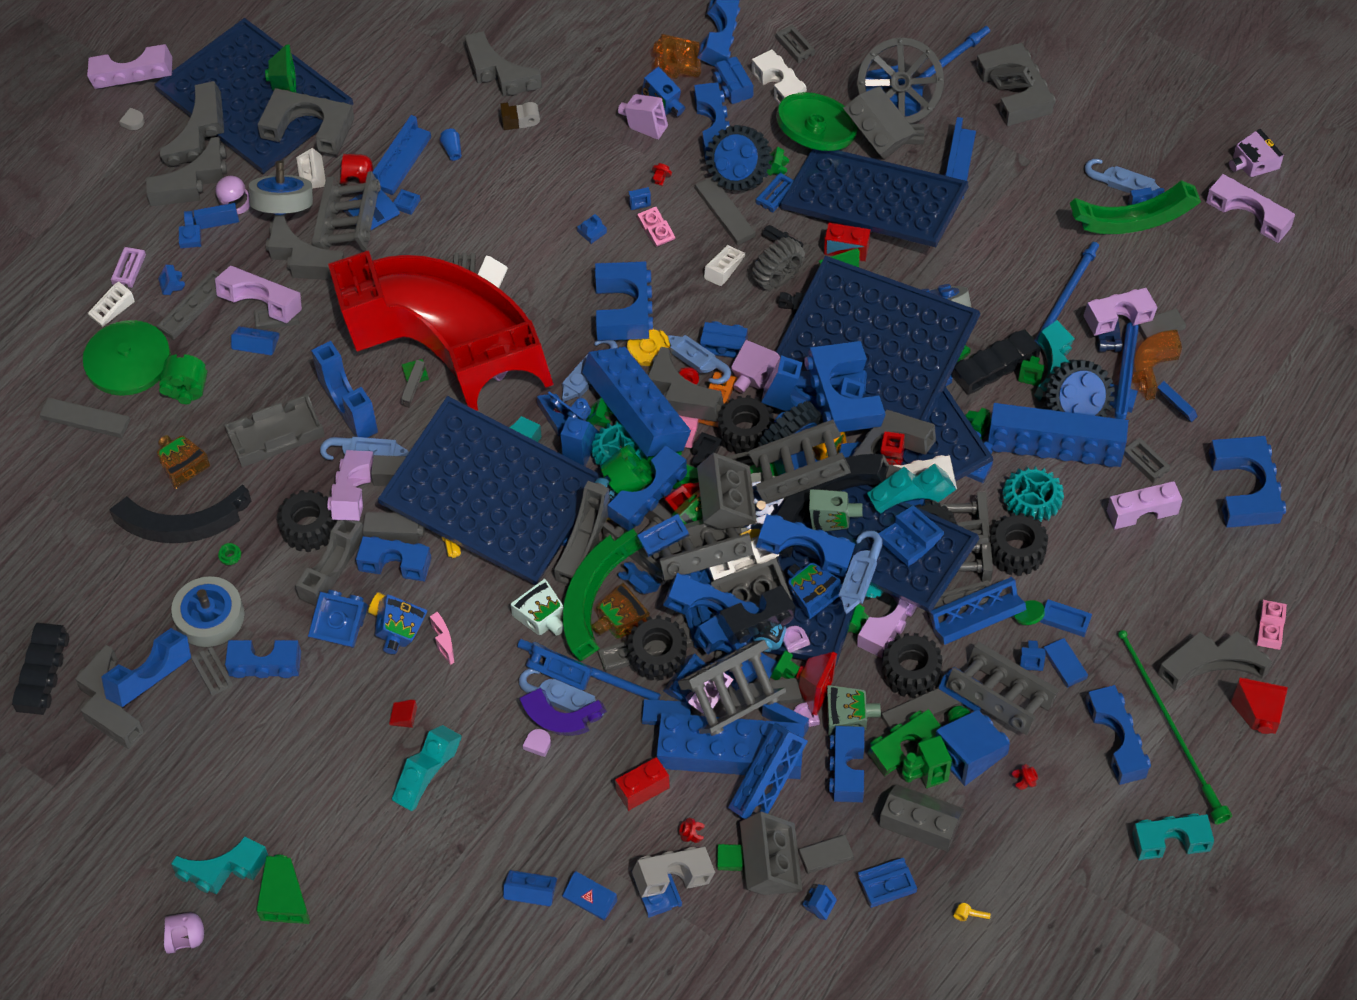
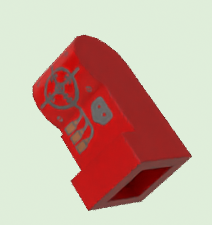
M884 431L881 454H884L888 464L901 466L905 448V434ZM889 439H897L900 442H892Z

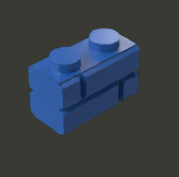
M736 56L715 64L713 78L715 83L718 82L721 85V90L724 91V98L728 97L729 101L735 104L741 102V100L753 97V84Z
M717 321L705 322L700 345L714 355L736 358L744 342L748 340V328H744L741 325H722V323Z

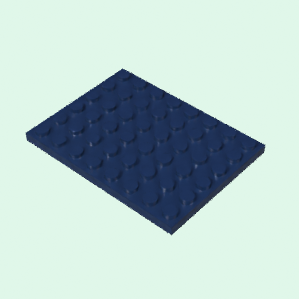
M243 18L174 69L171 76H165L154 84L155 89L191 117L195 105V85L215 81L221 91L224 133L217 134L215 137H219L220 141L263 174L273 167L276 161L282 160L317 133L323 122L315 116H301L289 123L280 142L260 137L258 123L274 92L270 81H266L265 69H269L268 61L283 46L246 18ZM292 54L296 72V93L353 105L351 97Z
M825 256L776 352L780 357L782 355L802 362L801 371H809L805 367V357L808 356L810 347L861 341L867 358L863 369L867 373L866 391L863 394V398L880 396L884 411L890 410L928 422L981 313L977 309Z
M447 396L379 496L378 503L524 580L537 585L576 523L586 483L588 481L595 483L598 478H603V475Z

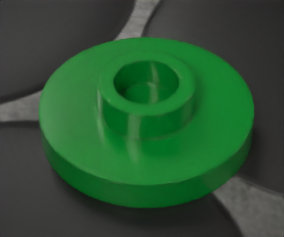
M1028 600L1024 601L1026 610L1014 615L1015 620L1019 624L1033 625L1043 619L1045 609L1042 603Z

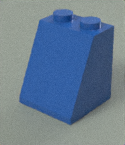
M979 710L953 721L936 731V737L941 735L952 759L950 771L964 786L1005 757L1009 751L1010 743L1008 737L1003 732H999L993 726L992 720L987 715H983Z

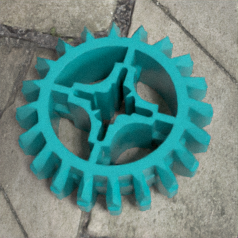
M617 420L615 425L612 426L608 423L607 429L600 428L599 433L595 434L594 441L592 442V456L595 459L596 465H600V469L603 462L621 449L620 445L622 447H625L627 444L630 445L640 459L644 458L648 461V457H646L627 430Z
M1026 466L1024 471L1018 468L1016 474L1011 473L1009 479L1005 481L1002 492L1003 502L1007 505V511H1013L1015 515L1025 513L1024 516L1029 517L1031 515L1034 517V520H1039L1040 522H1042L1043 518L1049 521L1051 515L1055 516L1062 507V501L1064 500L1063 485H1060L1059 478H1054L1053 472L1047 474L1045 468L1041 471L1038 470L1036 466L1033 470ZM1021 487L1023 491L1017 496L1016 490ZM1049 494L1051 498L1045 502V495Z

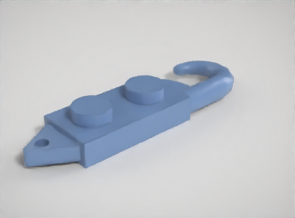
M668 335L671 353L699 373H708L716 368L724 373L719 379L709 378V382L723 384L729 380L731 369L728 365L717 359L709 350L686 335L683 337Z
M614 340L596 341L594 343L596 346L601 343H607L610 349L618 348ZM588 354L563 381V402L575 397L581 398L591 386V383L582 373Z

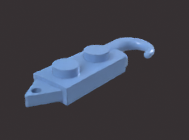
M1100 159L1089 160L1085 165V172L1089 177L1127 193H1130L1132 190L1151 187L1152 191L1160 188L1155 183V179L1118 166L1110 167L1104 173L1093 170L1091 168L1093 164H1101L1103 162Z
M332 437L325 440L320 447L321 455L327 460L334 459L333 456L328 455L326 452L330 446H343L344 455L346 450L373 451V457L374 455L407 456L409 453L407 449L397 444L396 440L363 437Z
M865 531L856 540L857 543H860L862 539L871 537L874 539L871 551H860L853 555L839 593L846 614L859 603L863 604L877 566V559L883 540L875 531Z
M531 668L525 670L519 678V685L523 691L529 694L541 687L546 691L552 706L569 713L575 712L596 701L594 695L554 678L545 680L539 687L529 684L527 677L533 673H540Z

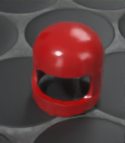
M343 153L340 184H347L349 176L359 178L360 184L366 183L368 172H373L371 159L362 154Z

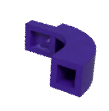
M541 687L520 698L525 711L534 722L549 732L563 736L580 735L590 731L586 722H596L603 717L602 714L607 712L600 700L575 712L562 713L556 711L546 691Z

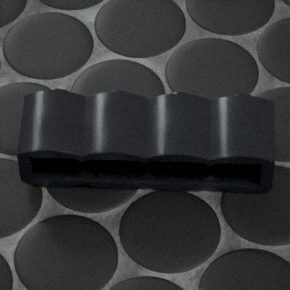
M1026 330L1015 331L1008 339L996 341L989 349L977 351L972 358L958 361L954 367L953 377L967 394L975 393L985 385L991 384L1004 375L1019 369L1023 360L1030 361L1032 356L1039 357L1041 347Z
M35 624L31 643L28 646L25 662L20 672L18 685L13 695L12 705L16 712L44 715L46 708L50 707L52 700L50 693L52 688H55L57 685L58 677L56 672L58 667H61L63 664L62 652L69 643V633L66 632L64 625Z

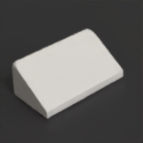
M311 148L296 157L299 177L311 181L312 189L324 187L326 179L322 156L315 149Z
M486 255L478 275L499 288L508 267Z

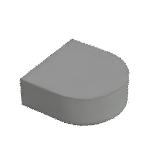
M129 108L119 123L121 127L126 129L138 130L143 127L145 120L140 111Z

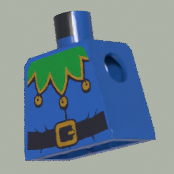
M659 66L644 77L641 95L662 98L666 115L671 111L677 116L684 112L685 106L679 102L680 88Z
M810 563L804 569L798 564H793L788 569L787 573L791 577L788 581L790 592L809 619L839 597L842 587L841 580L831 573L822 570L817 564Z
M389 594L383 597L378 604L375 630L377 637L386 640L383 650L389 654H396L399 646L406 647L415 638L427 614V610Z

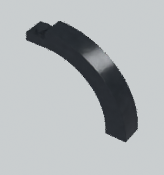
M862 454L846 457L845 459L851 473L789 495L777 515L786 521L803 524L810 514V490L842 491L854 486L881 484L885 481L889 469V464L884 454ZM794 545L783 549L780 552L781 556L791 558Z
M242 484L219 503L202 511L185 515L155 513L137 505L128 496L109 510L113 521L135 536L160 543H188L212 537L240 521L238 512L246 509L252 500L249 490Z

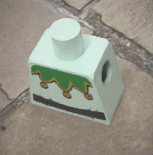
M545 579L511 603L512 616L536 634L542 635L550 629L557 636L564 631V625L561 621L563 619L564 607Z

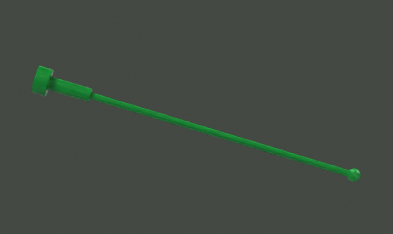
M1120 630L1118 633L1119 638L1125 642L1203 786L1201 789L1213 809L1210 814L1216 825L1225 823L1231 819V811L1228 806L1221 805L1211 785L1206 783L1127 638V632Z

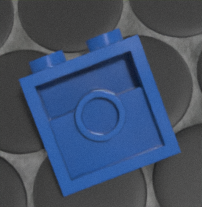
M328 590V593L320 592L308 637L354 648L359 628L364 623L368 604L363 602L364 598L350 595V598L341 597L342 593Z

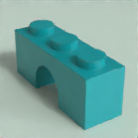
M1194 813L1183 818L1170 816L1159 821L1142 820L1135 823L1132 832L1138 860L1162 858L1166 849L1164 840L1168 838L1180 840L1185 847L1186 854L1209 852L1214 844V837L1207 814L1199 815Z

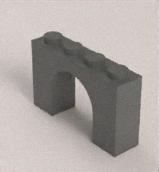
M1023 43L977 55L976 70L983 83L993 80L990 76L993 69L1027 66V72L1032 74L1030 78L1035 79L1033 86L1024 92L1001 98L999 112L1007 126L1052 114L1053 106L1056 103L1054 94L1048 90L1046 80L1039 74L1037 64L1033 63L1031 54L1028 49H1025Z
M275 88L258 123L260 137L280 142L291 121L301 116H315L323 121L316 135L318 151L338 155L354 120L352 105Z
M886 410L882 426L874 427L871 432L869 431L866 434L865 440L855 449L853 456L880 453L884 431L905 434V448L926 455L936 441L935 425ZM889 439L892 442H900L897 439ZM889 464L886 479L901 468ZM868 485V486H870V487H872V488H875V487L878 486V485Z
M374 455L371 471L373 485L387 486L406 456ZM365 512L363 534L364 537L375 536L383 540H399L408 544H420V537L425 535V527L397 512Z

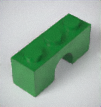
M929 709L923 713L921 711L914 713L909 718L910 722L904 726L901 723L896 725L889 731L890 735L885 738L880 736L871 742L870 745L872 747H870L868 755L884 777L903 765L904 758L906 757L900 746L903 741L911 740L918 744L924 738L936 737V731L941 728V725Z

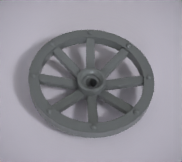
M893 38L878 44L867 54L859 70L858 90L859 94L867 92L866 86H892L886 95L891 99L899 92L898 110L904 117L905 92H908L924 107L918 113L905 117L909 124H912L928 116L939 103L944 90V72L938 57L927 45L911 38ZM897 46L898 72H895L878 55L886 49ZM904 46L914 47L923 52L907 72H905ZM929 57L934 65L936 77L911 78ZM872 61H876L892 78L866 80V75ZM899 79H905L903 86L899 85ZM936 83L934 95L929 103L911 87L912 85Z

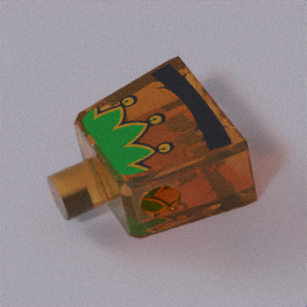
M165 435L158 441L161 447L157 451L159 461L175 489L210 467L207 454L185 436H179L172 440L168 435Z
M622 583L597 606L599 620L592 624V628L598 636L609 630L616 639H620L631 634L634 626L638 628L640 620L646 622V617H649L650 613L630 589Z

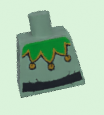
M810 490L809 510L813 530L831 531L849 528L850 517H863V504L849 503L847 492Z
M827 686L828 737L835 735L836 726L864 727L865 731L867 728V718L881 717L880 703H866V691L861 689Z

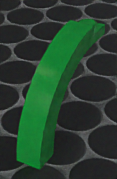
M1180 180L1164 193L1133 205L1103 207L1074 198L1070 202L1073 217L1077 221H1081L1084 230L1100 234H1125L1147 230L1172 221L1201 203V200L1194 185Z
M634 529L622 534L617 540H614L609 535L585 557L570 582L564 601L563 625L567 643L572 653L580 661H583L600 649L592 631L591 615L594 599L601 584L619 563L642 548L637 538L638 534Z

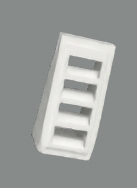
M727 245L705 266L704 278L722 286L743 260L745 253Z
M118 281L88 312V315L103 327L135 302L133 294ZM99 312H103L105 316L102 317Z

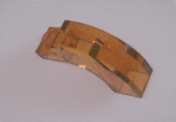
M1177 330L1163 331L1152 335L1140 345L1136 352L1132 383H1139L1140 391L1144 392L1146 400L1155 399L1158 388L1153 367L1161 362L1179 360L1182 345Z

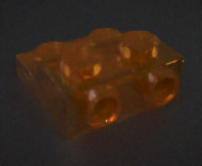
M661 34L659 40L655 41L653 46V53L657 54L654 68L659 66L668 77L676 79L679 74L699 77L701 74V61L697 58L699 42Z

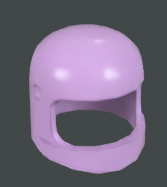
M226 176L218 181L215 192L220 205L229 204V202L239 199L244 193L247 195V201L243 206L237 208V213L246 212L250 207L249 193L245 189L243 181L236 176Z
M183 913L165 916L164 947L167 954L176 953V950L191 947L193 949L200 946L204 939V926L198 915L195 913Z

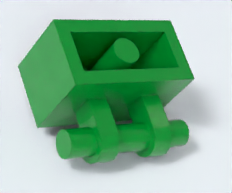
M941 735L934 738H924L918 743L916 755L914 753L907 754L904 758L902 770L905 782L910 783L914 779L921 777L927 789L949 781L952 759Z

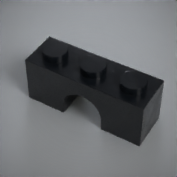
M782 585L761 594L759 603L763 611L761 613L753 614L748 612L742 603L720 611L718 624L731 645L738 642L744 643L754 635L759 633L765 634L775 626L786 625L792 621L796 606Z

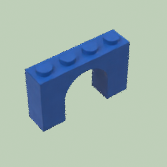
M646 261L595 263L596 294L625 293L636 299L635 303L623 309L596 310L597 341L649 339V330H653V317H648V314H653L652 301H648V298H652V286H647V283H651V270H647Z
M329 341L312 349L318 381L354 436L368 438L378 433L372 402L362 387L353 391L346 377L341 355L333 343Z
M861 341L810 347L808 356L805 357V367L810 371L812 388H815L817 392V404L823 410V422L834 420L840 432L881 427L885 417L880 396L856 399L847 398L836 392L830 383V380L835 376L863 372L867 358Z
M781 355L765 384L761 403L790 412L791 408L797 407L799 403L803 404L804 401H810L823 416L822 407H819L817 404V396L808 395L796 386L802 362ZM844 377L836 392L847 398H863L865 384Z
M1255 436L1212 440L1209 456L1213 471L1246 470L1254 474L1262 485V489L1254 494L1225 497L1222 512L1226 528L1280 523L1283 514H1286L1285 501L1281 500V484L1276 480V464L1272 463V448L1270 444H1267L1266 437Z

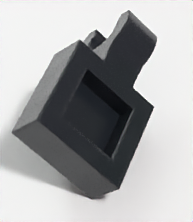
M780 292L779 308L793 309V314H796L806 293L796 292L795 297H793L789 293Z
M701 432L693 447V454H696L692 461L694 463L693 467L697 468L712 453L717 454L722 445V439Z

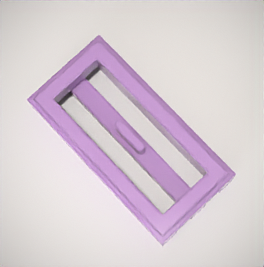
M124 247L111 278L113 285L119 281L124 286L127 284L128 287H133L146 256L145 250ZM129 253H132V254H131V257H130V259H129V261L127 262V264H126V266H125V271H124L123 276H122V278H121L120 275H121V272H122V270H123V268H124V265H125V263H126V260H127V258H128V256H129Z

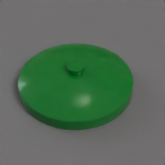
M802 92L785 97L781 101L776 115L778 125L788 137L801 145L816 150L835 151L843 149L853 142L858 126L844 110L845 106L830 97L816 93Z
M137 320L120 321L104 327L89 340L83 353V367L89 381L97 389L112 395H133L151 388L160 381L164 362L167 357L171 356L166 337L155 326Z

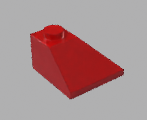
M835 652L809 658L805 667L801 666L798 671L797 679L800 680V693L808 704L812 715H818L827 696V686L833 683L837 653Z
M1239 677L1231 704L1251 729L1258 730L1263 734H1276L1281 721L1288 687Z

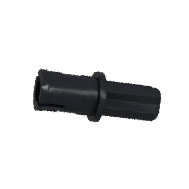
M771 225L764 228L763 235L775 242V240H780L783 237H790L800 243L803 248V242L789 236L788 232H782Z

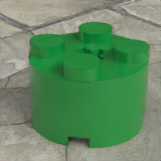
M177 354L167 357L161 374L159 392L185 405L199 399L203 395L208 370L205 369V363L197 357L184 354V357H177Z
M628 444L601 464V471L604 477L606 475L609 476L612 480L609 482V485L617 494L622 490L628 492L641 491L652 481L648 471L651 469L650 464L646 459H640L636 455L635 450Z

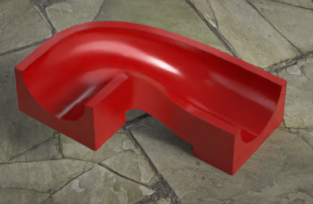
M369 250L328 264L339 305L356 351L399 337L413 338L430 348L447 365L461 385L467 406L478 411L477 400L482 387L492 377L502 372L524 370L539 377L545 388L554 385L532 320L528 319L523 310L507 294L478 274L457 264L426 256L399 255L372 260Z

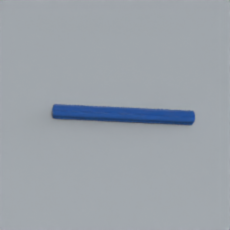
M1132 322L1127 324L1114 414L1116 419L1123 420L1126 419L1139 328L1138 325L1133 326Z

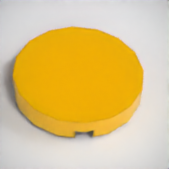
M654 328L649 330V339H629L627 343L628 351L641 366H653L654 356L658 355L661 347L669 348L670 350L668 336L663 331L654 330Z

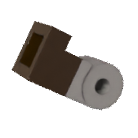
M508 102L500 103L504 130L535 126L540 122L539 109L536 103L527 102L523 105L509 106Z

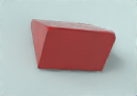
M416 700L395 702L389 725L413 728L417 710Z

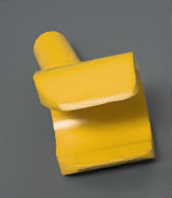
M966 903L959 904L954 913V918L959 921H966L968 915L990 919V913L971 909Z

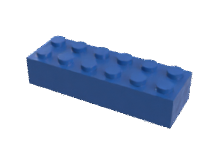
M626 347L589 352L582 373L646 457L657 455L665 445L675 452L684 451L691 432L690 428Z
M994 403L988 443L993 444L991 450L995 452H1010L1018 455L1038 456L1040 458H1055L1063 461L1071 460L1085 464L1093 463L1108 467H1121L1127 443L1129 420Z
M661 713L657 758L665 769L746 775L774 723L803 738L804 723L737 719L724 726V731L711 736L710 733L700 734L698 730L708 724L705 716ZM792 740L788 747V752L794 750L798 741ZM803 751L788 779H801ZM784 762L778 765L776 769L777 773L783 770L785 766Z

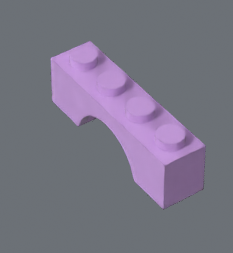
M166 44L146 47L140 57L128 63H116L110 59L108 54L90 57L87 76L95 89L171 76L173 57Z
M1224 174L1209 189L1206 203L1222 212L1232 209H1243L1253 213L1260 221V233L1277 243L1280 242L1292 227L1295 217L1294 213Z
M229 266L215 278L217 296L232 302L243 299L262 300L268 304L269 317L284 323H288L302 310L300 292L236 267Z
M346 450L344 459L340 460V471L336 472V484L332 485V497L328 498V510L332 511L333 520H360L363 510L362 489L356 486L371 482L373 451Z
M893 595L891 596L895 599L897 608L885 617H869L858 634L857 646L880 658L884 656L888 643L890 641L894 642L897 633L901 634L903 632L906 618L908 616L911 617L916 610V606Z

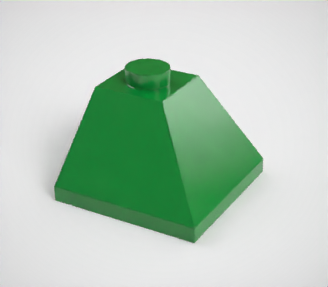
M285 45L268 61L269 69H265L266 81H270L272 90L276 88L296 93V72L290 45Z

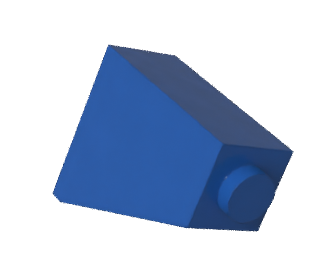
M568 416L561 432L563 455L586 467L593 450L592 442L594 441L595 434L599 433V431L590 422Z

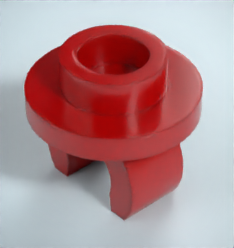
M662 163L653 165L652 171L655 173L653 180H655L654 184L663 186L665 177H671L672 172L669 170V166Z
M689 367L680 369L679 374L693 384H698L699 374L697 370Z
M1027 764L1022 765V770L1018 769L1012 772V776L1016 779L1021 776L1023 777L1021 782L1015 784L1019 790H1023L1028 786H1036L1038 775L1033 766L1029 767Z
M687 818L686 821L681 823L679 828L682 841L689 842L691 840L694 843L702 841L704 836L698 835L696 830H702L705 825L701 822H695L693 818Z

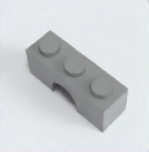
M689 847L681 852L674 853L669 851L660 856H644L637 860L632 874L641 898L663 894L670 883L668 874L680 876L685 883L686 889L709 884L715 874V870L706 847Z

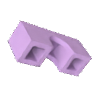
M1147 288L1134 289L1127 293L1114 294L1107 298L1088 302L1084 318L1095 336L1114 331L1118 320L1117 315L1128 317L1133 326L1153 321L1157 306Z
M1173 481L1110 496L1107 513L1115 530L1135 525L1137 519L1148 512H1154L1157 519L1177 515L1181 507L1182 497Z

